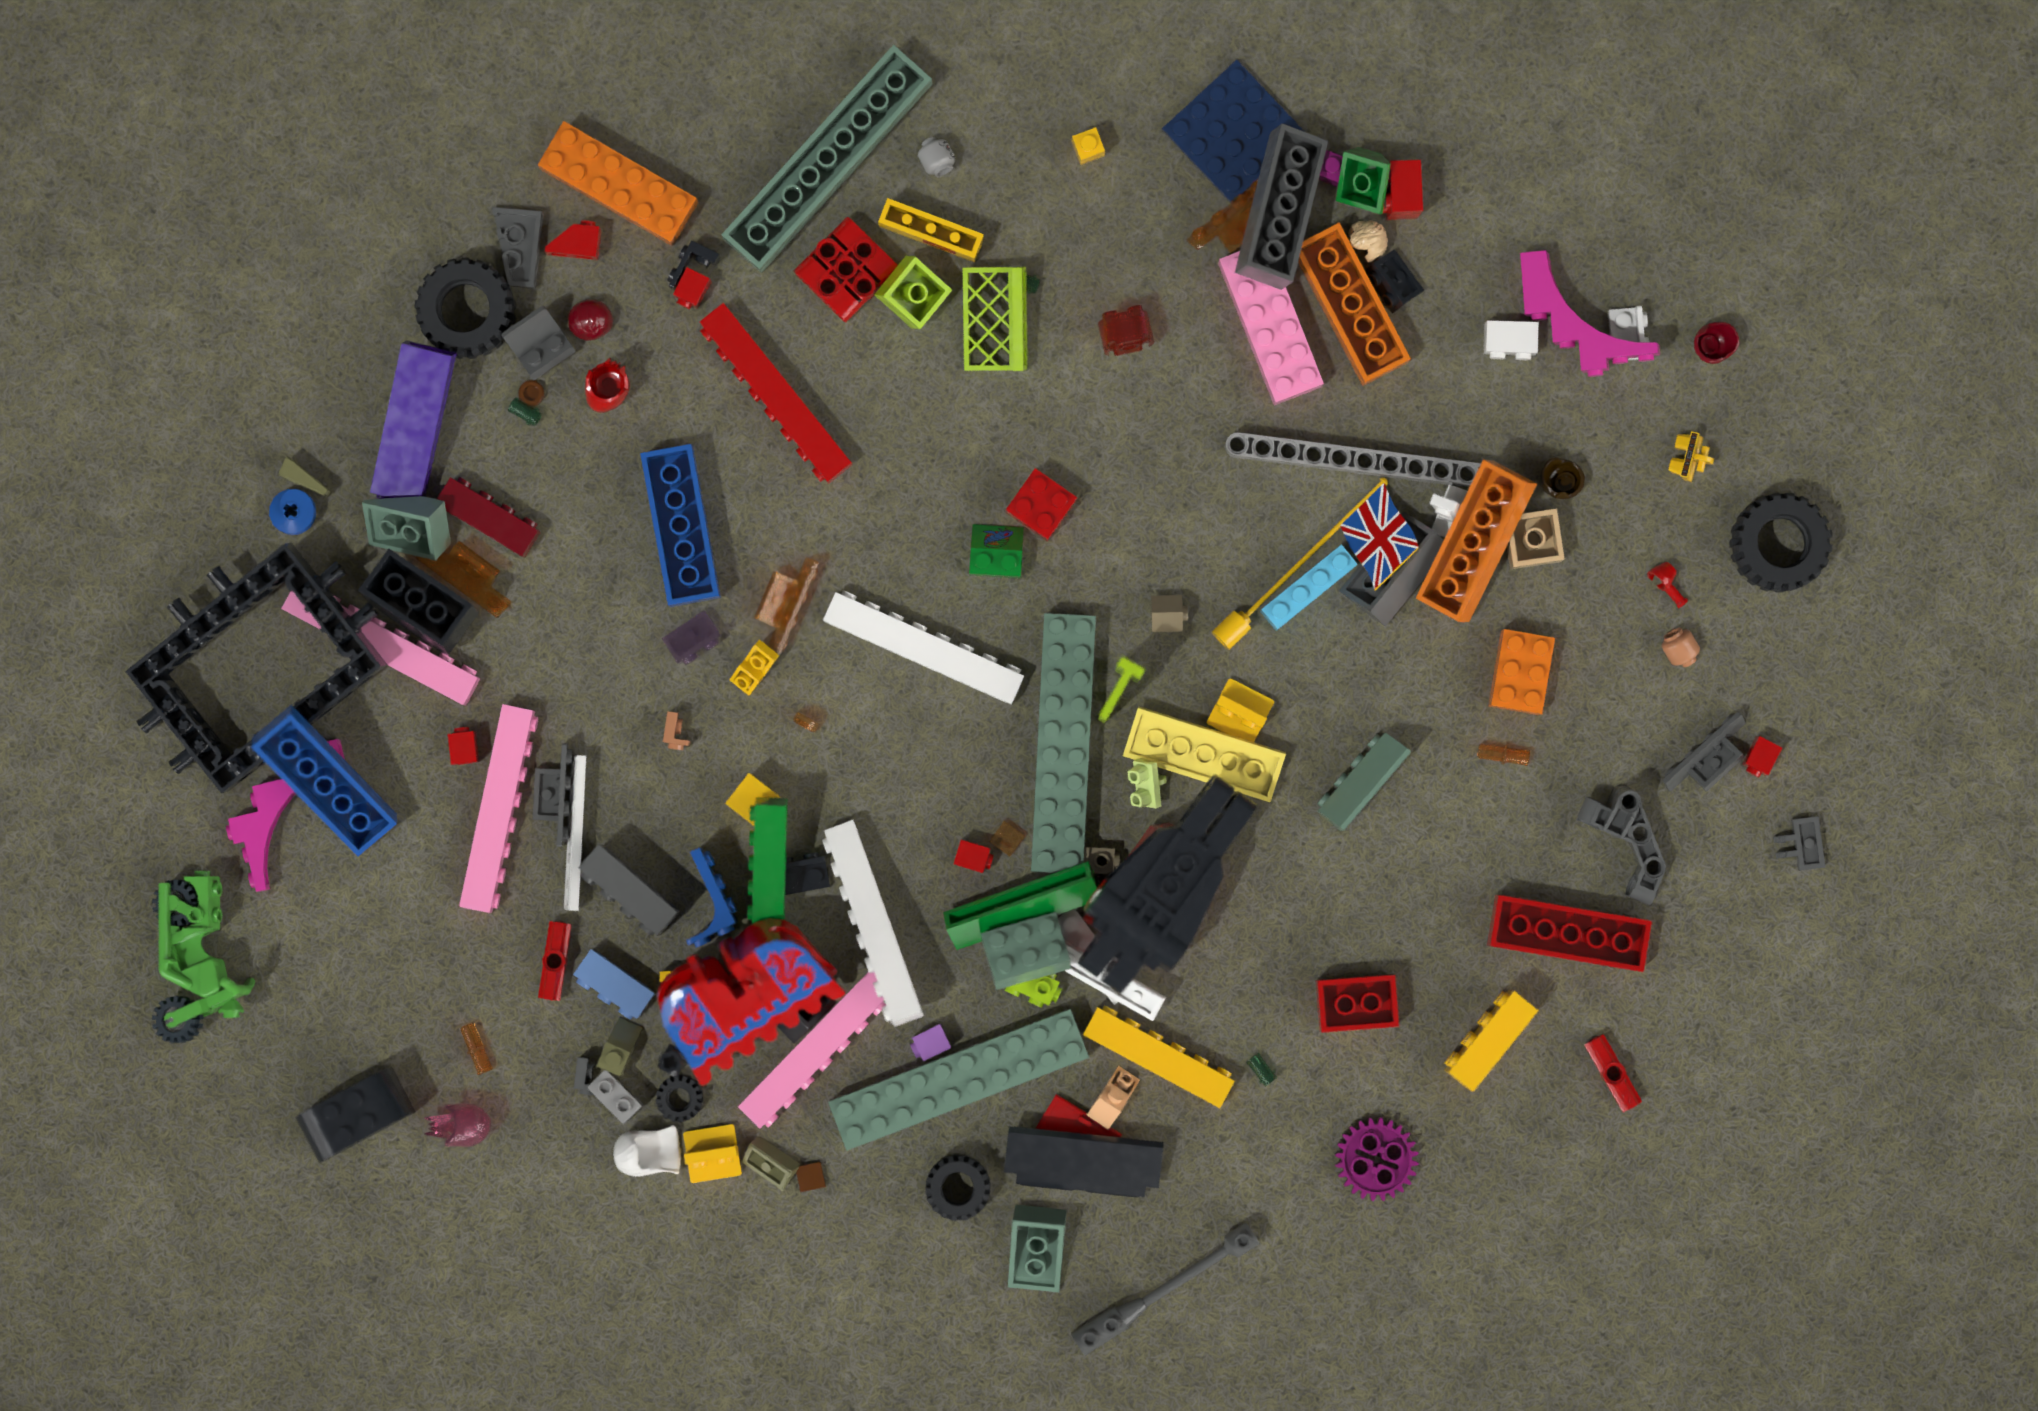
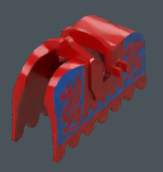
M769 918L758 921L746 928L734 939L730 937L719 943L721 952L732 971L731 974L727 973L715 957L707 956L701 959L698 954H692L686 958L687 963L674 969L661 982L657 999L663 1025L689 1063L701 1085H706L711 1080L710 1068L717 1065L722 1070H728L733 1066V1052L739 1051L745 1056L752 1055L756 1049L754 1044L755 1038L761 1037L767 1042L774 1041L777 1038V1024L783 1023L790 1028L796 1027L799 1024L798 1011L800 1009H805L812 1014L819 1012L821 1009L819 999L822 995H827L835 1000L844 996L845 991L833 978L837 973V969L814 947L797 926L781 919Z

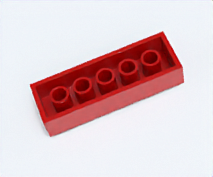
M1495 895L1487 946L1644 972L1652 921Z

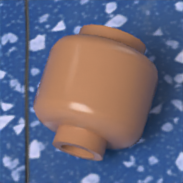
M1680 627L1675 628L1663 637L1662 649L1672 665L1688 667L1696 662V656L1700 652V647L1690 630H1682Z

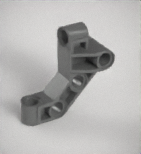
M1618 785L1611 791L1606 804L1586 796L1576 820L1629 842L1638 865L1627 885L1625 896L1651 905L1664 876L1666 866L1641 804L1639 794L1626 785ZM1629 794L1628 802L1622 804V798ZM1639 826L1644 827V836L1640 839H1634V829ZM1657 860L1658 868L1656 871L1647 872L1646 866L1648 862Z

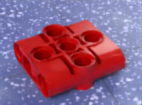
M847 216L825 239L817 244V247L793 272L846 323L874 296L898 265ZM834 236L835 239L839 241L847 249V251H845L836 241H834L832 237ZM863 245L869 246L872 249L871 254L868 257H860L857 254L859 247ZM825 246H832L835 249V253L832 257L826 258L821 255V250ZM815 255L828 268V270L821 266L813 258V256ZM846 263L851 264L854 268L853 272L847 276L839 272L840 267ZM865 268L880 282L879 284L864 270ZM864 281L872 285L871 290L865 294L860 293L857 289L858 285ZM825 282L835 284L836 287L832 293L826 294L822 292L821 287ZM846 288H848L861 302L859 303V302L846 290Z

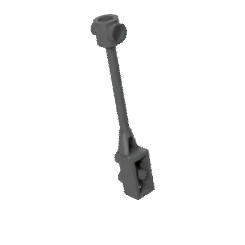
M1245 1222L1224 1236V1246L1143 1298L1135 1299L1117 1307L1113 1305L1071 1332V1335L1084 1356L1127 1330L1147 1307L1229 1254L1239 1258L1260 1243Z

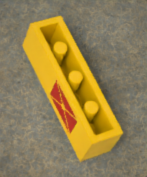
M889 198L886 200L878 221L881 228L974 263L984 240V234Z

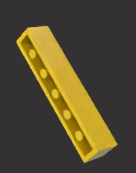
M1106 1005L1102 1009L1096 1008L1083 1032L1084 1036L1221 1108L1235 1082L1230 1078L1231 1072L1219 1066L1217 1070L1207 1066L1208 1060L1195 1054L1194 1058L1184 1054L1186 1048L1175 1042H1172L1171 1046L1162 1042V1035L1152 1030H1149L1148 1034L1139 1029L1141 1024L1128 1017L1125 1021L1117 1018L1118 1012Z

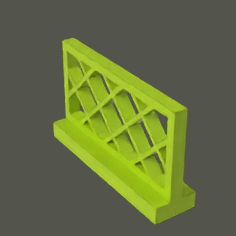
M963 267L964 371L1027 370L1026 267ZM1008 272V284L1001 290L992 279L998 273ZM969 273H979L986 281L975 290L969 284ZM985 273L993 274L990 277H988ZM988 283L999 293L990 303L979 294ZM969 289L974 293L970 298ZM1007 289H1008L1009 297L1005 294V291H1006ZM976 296L986 305L978 316L970 310V302ZM1001 296L1009 303V309L1003 316L992 307ZM988 309L999 318L990 329L980 320V317ZM1008 314H1009V323L1005 320V318L1008 316ZM976 322L986 331L978 342L970 335V328ZM1001 322L1009 328V336L1003 342L992 332ZM988 335L999 344L991 354L980 345ZM970 341L974 344V346L971 349ZM978 348L987 358L981 365H970V354ZM1001 348L1009 354V365H1000L993 358ZM990 360L994 365L985 364Z
M1121 657L1115 671L1122 676L1102 710L1098 721L1106 722L1128 680L1130 679L1138 683L1145 670L1144 668Z

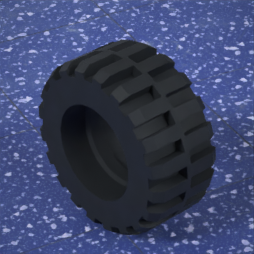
M462 258L458 261L450 259L443 266L441 264L435 266V271L431 275L427 273L423 278L425 281L423 286H419L416 292L418 300H415L414 308L417 310L415 317L423 335L436 348L456 352V358L460 359L462 357L475 359L478 355L486 356L490 354V350L495 347L498 349L503 344L502 340L504 338L501 334L508 330L512 324H515L516 319L514 315L516 301L513 299V292L506 280L496 269L478 259L476 261L470 258ZM461 285H472L481 289L489 301V314L480 327L470 332H459L450 328L442 315V304L445 297L451 290Z
M1773 493L1752 502L1738 515L1737 521L1732 526L1730 532L1732 539L1729 540V548H1732L1733 555H1731L1732 562H1736L1739 567L1737 571L1741 576L1744 575L1748 578V583L1757 585L1764 591L1770 590L1775 593H1782L1801 588L1821 574V570L1829 562V553H1832L1833 545L1830 544V538L1833 536L1832 530L1827 528L1826 523L1829 522L1826 516H1821L1819 513L1820 508L1816 504L1811 505L1808 503L1809 499L1803 496L1796 497L1794 493ZM1771 520H1789L1802 533L1804 539L1803 553L1790 566L1778 567L1771 565L1763 558L1759 551L1757 542L1759 531Z

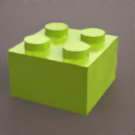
M905 256L874 295L910 328L921 329L952 289L915 256Z

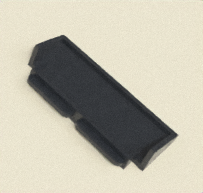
M1009 1126L1004 1172L1017 1174L1016 1184L1022 1186L1069 1191L1081 1190L1088 1193L1127 1197H1145L1146 1187L1159 1188L1164 1142Z

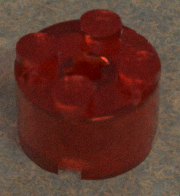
M1142 305L1131 306L1127 308V311L1117 313L1116 310L1107 311L1102 314L1103 319L1098 322L1104 354L1109 356L1110 351H1114V356L1142 351V345L1148 343L1150 347L1155 343L1148 312L1143 310Z

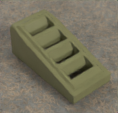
M286 456L278 473L279 476L320 495L329 497L331 492L327 487L297 462Z

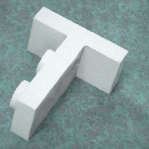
M1449 485L1444 497L1433 494L1430 504L1435 509L1437 517L1432 530L1440 537H1446L1468 492L1467 490Z

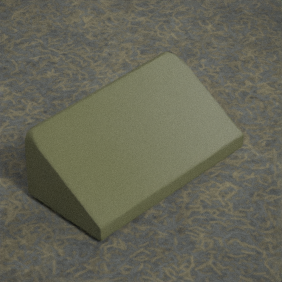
M757 1137L750 1143L742 1159L743 1164L782 1191L800 1166L797 1161L760 1137Z

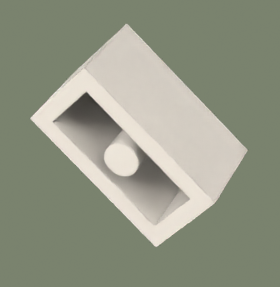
M1486 321L1484 327V354H1490V359H1505V355H1516V360H1531V356H1535L1538 353L1539 322Z

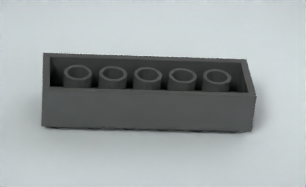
M1280 124L1270 132L1235 273L1280 290L1293 282L1328 144L1327 140L1285 124Z

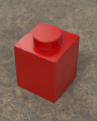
M686 267L673 293L674 297L678 299L676 303L688 310L692 306L698 309L711 283L710 278Z
M469 727L454 728V733L447 734L451 765L479 763L475 731H469Z
M1757 736L1742 765L1747 767L1746 772L1760 778L1761 774L1768 776L1782 747L1761 736Z
M960 840L954 865L984 873V869L990 870L994 855L989 854L991 848Z

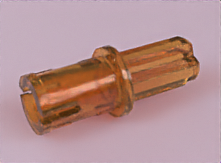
M1479 744L1477 757L1479 759L1499 761L1502 765L1506 762L1528 766L1530 750L1509 748L1506 744L1503 747Z
M470 1023L461 1027V1033L469 1050L467 1055H471L477 1074L480 1075L492 1070L493 1067L485 1051L487 1046L486 1044L483 1045L475 1024Z

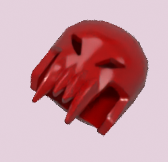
M611 358L589 370L585 380L587 404L593 411L598 413H605L616 409L625 400L630 388V382L625 372L626 366H621L620 362L617 363L616 360L612 362Z

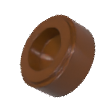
M529 380L520 386L518 395L523 404L533 407L543 401L545 392L540 383Z

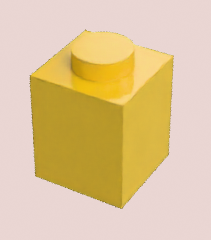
M1097 128L1072 136V143L1080 165L1105 156V150Z

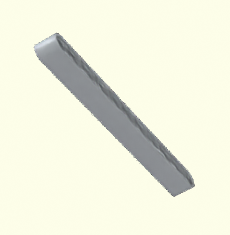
M1233 433L1227 438L1225 443L1227 454L1234 458L1470 488L1481 463L1247 433ZM1240 439L1244 444V449L1240 452L1233 451L1230 447L1231 440ZM1259 442L1266 443L1269 446V453L1266 455L1258 454L1255 450L1256 444ZM1283 446H1291L1295 451V455L1292 458L1282 456L1281 448ZM1313 448L1318 450L1320 459L1315 462L1310 461L1306 455L1307 450ZM1335 452L1343 453L1346 458L1345 463L1342 465L1335 464L1332 460V454ZM1361 455L1368 456L1371 460L1370 467H1360L1357 461L1358 457ZM1387 458L1393 459L1396 462V470L1387 471L1383 466V461ZM1418 462L1422 467L1421 473L1417 475L1412 474L1409 471V463ZM1436 465L1446 467V477L1440 478L1435 475L1434 468ZM1462 468L1470 469L1473 473L1472 480L1464 481L1460 477V470Z

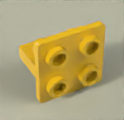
M1230 678L1222 690L1207 720V724L1223 733L1254 742L1267 720L1274 700Z
M733 1124L683 1133L686 1150L684 1154L685 1165L688 1164L691 1183L740 1176L742 1174L735 1126Z

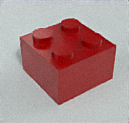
M1421 160L1390 161L1391 165L1383 213H1386V220L1417 219L1423 212Z
M1035 468L1005 512L1048 542L1077 501V497Z

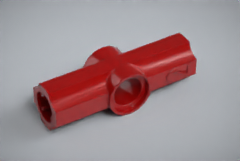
M549 921L545 954L542 958L543 967L538 998L561 1001L565 968L568 963L567 955L572 924ZM554 953L558 954L562 960L558 968H552L549 964V957Z
M1604 1034L1596 1036L1583 1044L1621 1111L1625 1112L1642 1102L1641 1098ZM1611 1066H1616L1619 1070V1075L1615 1080H1609L1607 1077V1070Z

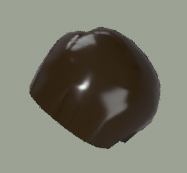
M1559 457L1549 459L1540 474L1542 488L1548 495L1556 499L1572 498L1582 491L1584 487L1585 475L1583 470L1575 462Z

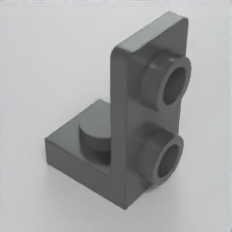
M580 1056L577 1058L574 1088L580 1089L579 1094L594 1095L588 1089L590 1084L587 1083V1079H592L594 1064L590 1063L589 1057Z

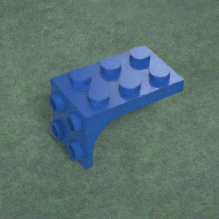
M698 848L690 853L714 902L715 914L711 925L704 932L686 940L688 945L694 944L695 947H700L712 941L710 936L715 933L723 936L735 930L733 925L738 923L734 915L738 911L732 897L726 898L723 889L727 888L721 874L716 875L712 866L716 865L712 854L708 850L704 851L703 848Z

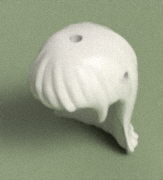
M672 1125L658 1131L638 1130L623 1133L617 1139L614 1146L613 1154L617 1168L630 1176H645L659 1172L679 1174L681 1149L677 1128Z

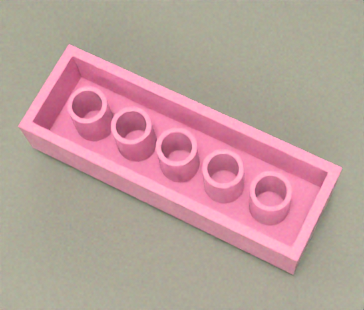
M1240 251L1219 259V267L1273 404L1277 405L1321 388L1324 384L1286 287L1280 290L1235 273Z

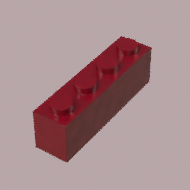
M450 477L437 500L445 501L446 511L525 558L541 533L535 529L538 524L527 517H524L523 520L515 517L516 511L502 503L501 507L492 503L494 497L480 490L479 494L472 491L470 489L472 484L461 477H458L457 480Z

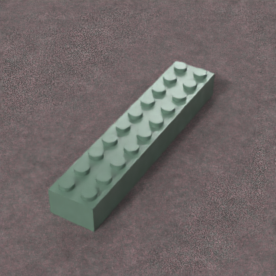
M893 45L721 234L723 240L762 273L931 87L932 78Z
M1044 613L1031 872L1056 873L1079 865L1084 861L1096 616Z
M1067 1009L830 1100L828 1103L847 1151L1089 1058L1071 1009Z

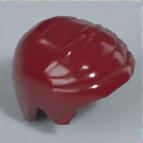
M585 299L578 302L570 310L568 316V326L571 332L578 338L586 341L603 337L611 330L613 324L612 313L609 307L595 299Z
M1726 322L1705 324L1695 335V353L1706 363L1718 364L1726 360L1738 349L1740 344L1738 333L1733 326Z

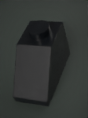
M822 995L819 999L821 1003L819 1012L812 1014L805 1009H800L798 1011L799 1024L796 1027L790 1028L783 1023H779L776 1026L795 1043L837 1002L827 995Z

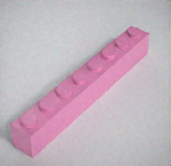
M290 592L281 609L320 629L321 626L310 612L306 613L303 609L305 606L299 601L295 593ZM334 596L336 600L340 603L341 599ZM351 604L348 608L342 606L350 616L359 610V608ZM376 617L361 628L362 633L388 666L464 706L467 705L480 681V678L475 676L476 670L464 664L462 668L452 664L455 659L443 653H440L439 656L431 653L432 647L419 640L416 644L408 641L409 635L396 628L394 632L384 628L387 623Z
M502 704L459 907L492 913L493 908L497 909L499 906L501 894L497 893L499 883L503 884L506 874V868H502L504 858H509L511 843L507 841L509 832L514 833L517 818L513 817L515 807H520L522 793L518 792L520 782H525L528 769L524 767L525 757L531 756L533 742H529L530 734L536 731L538 717L534 716L535 711Z
M868 972L738 1106L759 1128L764 1124L769 1127L779 1117L776 1112L782 1106L787 1109L797 1099L793 1094L800 1087L805 1090L815 1080L812 1075L819 1068L823 1072L833 1061L830 1056L836 1050L841 1053L851 1043L847 1038L854 1031L859 1034L869 1024L866 1019L872 1013L877 1016L882 1011V1007L886 1006L883 1002V996L878 998L873 983L877 982L874 972Z

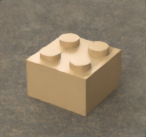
M1557 509L1522 514L1507 544L1510 569L1557 563L1565 560Z

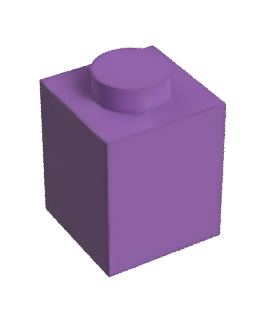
M941 1024L912 1037L914 1042L910 1044L915 1057L921 1056L923 1061L951 1048Z

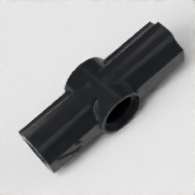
M669 1044L665 1052L659 1057L657 1067L674 1077H678L680 1071L685 1067L687 1060L678 1047Z

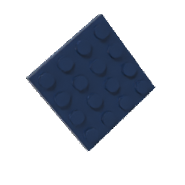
M1237 59L1162 128V131L1231 204L1259 179L1271 131L1280 124H1285L1305 132Z

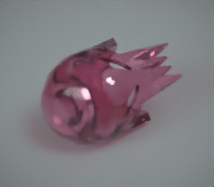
M445 1104V1108L450 1110L448 1115L424 1117V1119L432 1121L428 1125L433 1126L428 1128L431 1132H426L424 1135L447 1139L445 1140V1146L473 1147L478 1145L488 1136L491 1129L489 1115L483 1108L475 1104Z

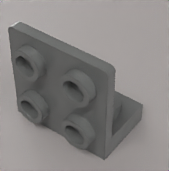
M544 306L534 310L527 317L512 325L501 334L533 381L576 352Z

